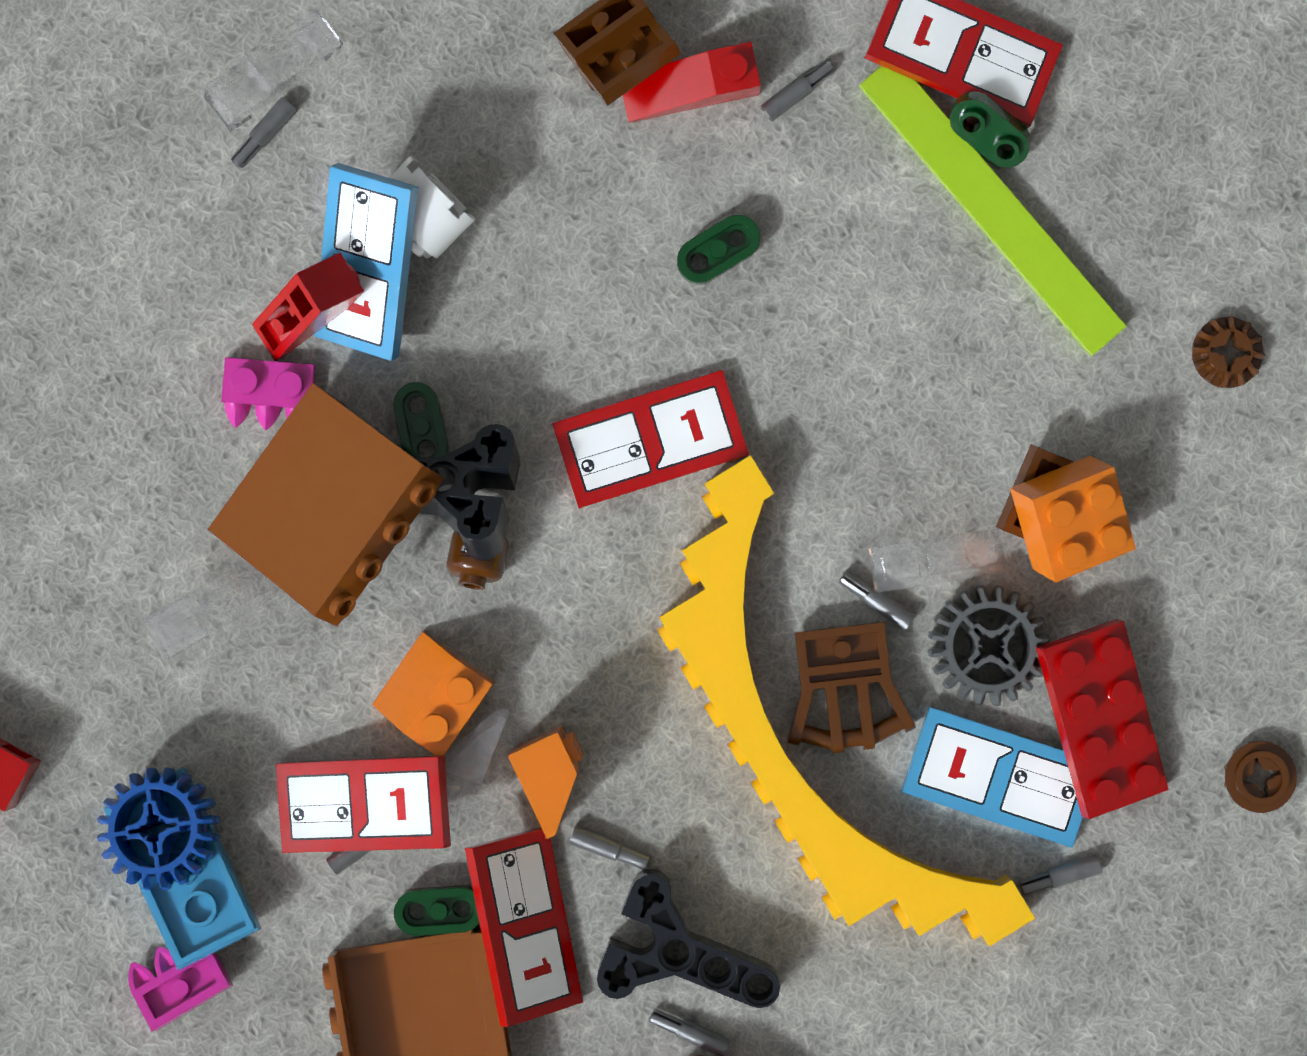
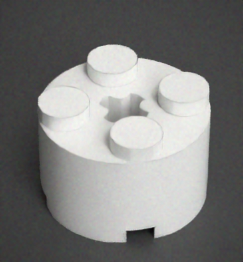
M410 155L389 178L419 187L411 251L418 257L423 255L427 259L431 256L438 258L475 221L473 215L465 213L464 211L467 208L432 172L427 176L419 168L422 163Z

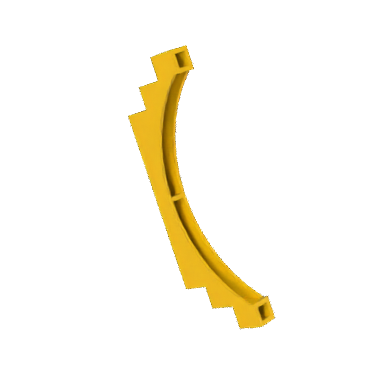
M751 455L706 482L704 486L708 493L701 496L714 519L723 515L727 523L683 549L682 552L686 559L679 562L691 584L695 585L701 581L705 589L659 616L664 625L656 630L670 652L678 648L687 663L681 666L680 669L693 690L702 686L710 702L704 705L705 710L717 729L724 724L734 738L727 745L741 767L746 763L750 764L757 776L750 783L763 804L766 805L772 801L781 816L775 819L774 822L787 843L796 839L804 852V855L797 859L810 881L812 882L819 877L828 891L821 898L834 920L843 916L848 926H851L886 903L896 899L897 903L890 908L903 929L906 930L913 926L918 936H921L965 909L967 913L960 916V919L973 940L982 936L983 940L990 947L1036 919L1017 887L1006 874L997 880L958 875L924 865L896 853L860 832L836 813L805 781L785 754L765 715L753 681L745 638L743 605L748 555L752 535L763 502L773 495L774 492Z

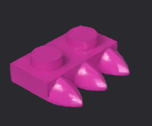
M225 357L221 402L225 405V412L229 421L237 428L246 419L251 405H255L257 419L266 431L276 422L281 408H285V415L288 418L311 384H315L316 366Z
M158 947L154 961L157 977L145 966L134 962L130 964L128 973L130 991L151 1032L160 1030L234 986L216 952L182 970H177L169 950Z

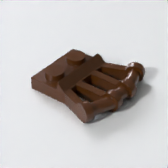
M883 621L794 632L801 692L787 743L799 746V743L803 742L830 749L832 754L843 753L844 748L863 746V750L875 749V744L904 729L907 733L916 728L891 680L885 623ZM879 682L895 714L873 725L868 683ZM856 685L860 728L842 730L837 687ZM814 689H825L829 731L805 725Z

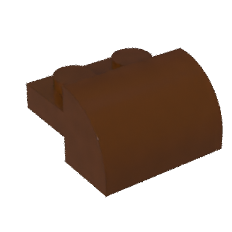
M599 0L553 33L592 91H596L607 106L681 54L676 42L656 21L648 5L643 0Z

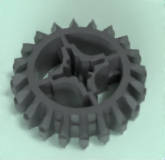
M978 585L975 591L977 600L973 601L969 592L962 590L959 592V598L963 606L959 608L955 602L947 600L944 605L952 613L951 617L948 619L940 614L934 616L933 620L945 627L942 633L929 631L928 638L941 641V648H931L927 652L929 657H943L944 662L936 664L932 670L937 675L943 674L946 671L950 672V675L942 683L946 689L954 687L958 682L961 683L957 690V698L965 700L970 691L974 690L973 703L975 705L981 706L985 701L986 693H989L992 705L1000 706L1002 701L1001 691L1004 690L1006 696L1011 701L1018 700V693L1014 685L1018 683L1026 691L1033 689L1032 683L1025 678L1028 672L1042 677V669L1033 665L1035 658H1038L1036 647L1037 643L1049 642L1050 637L1048 634L1034 633V629L1041 627L1045 620L1040 616L1028 620L1027 616L1035 608L1032 602H1026L1019 609L1016 607L1021 596L1019 592L1012 591L1006 601H1003V586L996 585L992 590L991 598H988L985 586ZM997 608L1010 616L1003 622H999L995 627L985 629L969 615L977 610ZM960 625L970 639V649L963 657L964 660L957 664L953 652V640L956 630ZM1019 626L1023 635L1024 649L1019 664L1016 665L1008 653L1007 646L1008 641L1015 634L1014 630ZM974 629L978 634L989 638L999 635L997 637L999 644L995 645L999 646L997 653L1003 661L989 653L979 656L978 648L982 647V645H978L981 638L974 632ZM989 662L996 664L1008 675L994 682H978L967 676L974 668L978 669L983 664Z

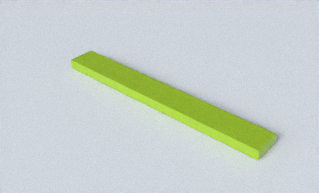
M881 66L859 85L864 94L1090 357L1127 327L977 151L953 131L950 120L917 81Z

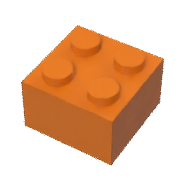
M1087 456L1010 488L1032 568L1055 583L1136 549L1114 466L1092 456Z

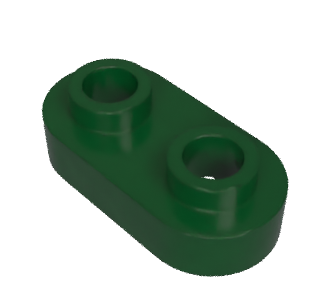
M967 92L955 100L950 114V125L960 138L993 164L1000 167H1014L1026 159L1030 147V133L1020 121L990 97L980 92ZM969 116H974L978 118L980 122L977 124H970L965 120V118ZM1002 144H1010L1011 146H1013L1014 149L1011 151H1004L1000 149L999 146Z
M732 215L687 241L680 248L677 256V268L680 275L689 283L703 285L749 259L756 252L760 242V232L756 223L747 216ZM734 231H740L745 235L746 242L741 247H734L729 242V235ZM697 254L704 255L708 260L707 267L703 270H695L690 263L693 256Z
M419 382L408 383L401 387L395 395L393 407L402 449L411 456L422 457L419 454V445L423 441H431L435 446V451L428 458L439 459L448 454L449 444L440 401L436 392L426 384ZM421 397L424 399L426 407L422 413L414 414L411 412L409 404L413 398Z
M467 885L410 889L401 895L394 907V919L397 926L404 933L413 936L462 933L474 929L479 924L473 888ZM456 901H467L470 904V912L467 915L457 914L454 910V903ZM412 904H422L426 909V915L420 919L414 918L410 914V906Z

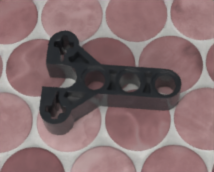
M491 424L483 427L476 434L473 441L439 459L413 456L444 478L437 487V490L444 485H453L448 490L436 491L432 501L424 506L419 514L439 515L461 537L467 554L480 561L492 559L501 552L505 542L509 516L503 497L475 495V493L483 488L515 491L520 469V456L511 430L500 424Z
M656 869L643 870L636 875L622 906L621 914L648 925L655 932L656 937L652 944L644 948L634 947L610 937L599 963L597 973L598 987L603 994L614 999L625 998L633 992L636 986L675 975L752 1007L764 1008L776 1001L780 992V984L777 972L772 965L689 931L671 899V885L667 876ZM651 881L657 882L659 884L658 892L663 894V896H654L651 902H648L645 911H642L644 907V891L639 889L640 886L649 887ZM675 939L683 941L689 948L687 955L680 960L668 958L663 952L666 943ZM626 955L624 976L629 979H620L618 984H613L610 982L611 974L606 970L615 971L617 965L621 964L623 957ZM713 957H723L730 963V969L723 976H711L705 970L708 960ZM755 974H765L771 979V986L764 993H753L747 988V982L750 977Z

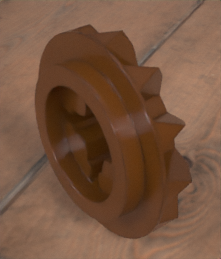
M1234 316L1217 318L1205 324L1197 333L1192 345V360L1195 369L1206 382L1220 388H1234L1246 384L1259 373V368L1265 357L1262 336L1256 332L1250 322L1243 321ZM1231 333L1233 348L1240 349V352H1247V355L1233 358L1227 371L1228 364L1225 363V356L1218 355V352H1211V349L1225 346Z
M1249 741L1248 744L1241 748L1233 750V755L1224 766V786L1228 790L1233 802L1251 812L1267 813L1279 809L1291 798L1296 787L1297 772L1292 758L1283 748L1270 742ZM1254 759L1259 763L1261 769L1277 771L1276 774H1272L1271 777L1265 779V787L1263 788L1265 795H1263V791L1259 789L1256 783L1243 782V779H1247L1248 776L1254 774Z

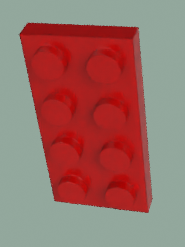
M1114 619L1036 647L1081 816L1092 819L1168 791L1169 788L1124 621Z

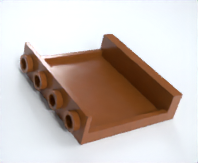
M312 383L208 530L312 615L338 627L340 622L353 611L356 600L368 583L379 575L383 562L396 544L400 543L407 536L410 525L424 506L432 501L437 487L444 478L348 409L341 401Z
M475 927L470 931L462 933L424 935L333 950L327 957L328 963H323L322 965L325 989L333 990L335 1007H331L329 1010V1017L333 1035L340 1034L342 1051L337 1052V1056H512L508 1027H502L499 1023L480 927Z

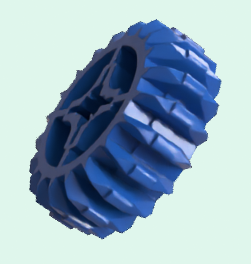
M147 768L144 779L139 773L129 775L131 789L121 783L114 786L115 792L120 798L119 800L106 798L103 801V804L111 809L112 812L110 816L100 815L97 818L98 823L108 825V833H100L96 838L99 842H110L111 847L105 849L101 856L104 859L118 858L113 864L112 872L114 874H121L128 870L126 883L134 885L141 879L144 890H153L158 881L161 890H169L172 888L173 878L180 885L189 883L187 869L194 874H201L204 871L198 857L213 859L215 853L205 846L207 841L218 842L220 835L209 833V825H216L221 822L220 816L216 815L207 816L206 811L213 808L216 802L214 798L199 800L204 794L206 786L202 783H197L190 788L192 775L182 773L176 779L174 768H164L161 776L156 768ZM163 791L176 796L186 807L189 817H175L170 811L169 802H164ZM147 797V802L143 803L141 819L135 824L128 825L130 815L135 806L143 798ZM159 822L177 825L176 827L166 828V831L160 832L159 835L141 833L142 830L152 829V826L158 825ZM191 832L184 851L174 861H171V855L175 854L174 848L177 838L183 833ZM129 840L143 841L148 847L149 856H154L155 866L139 858L132 849Z

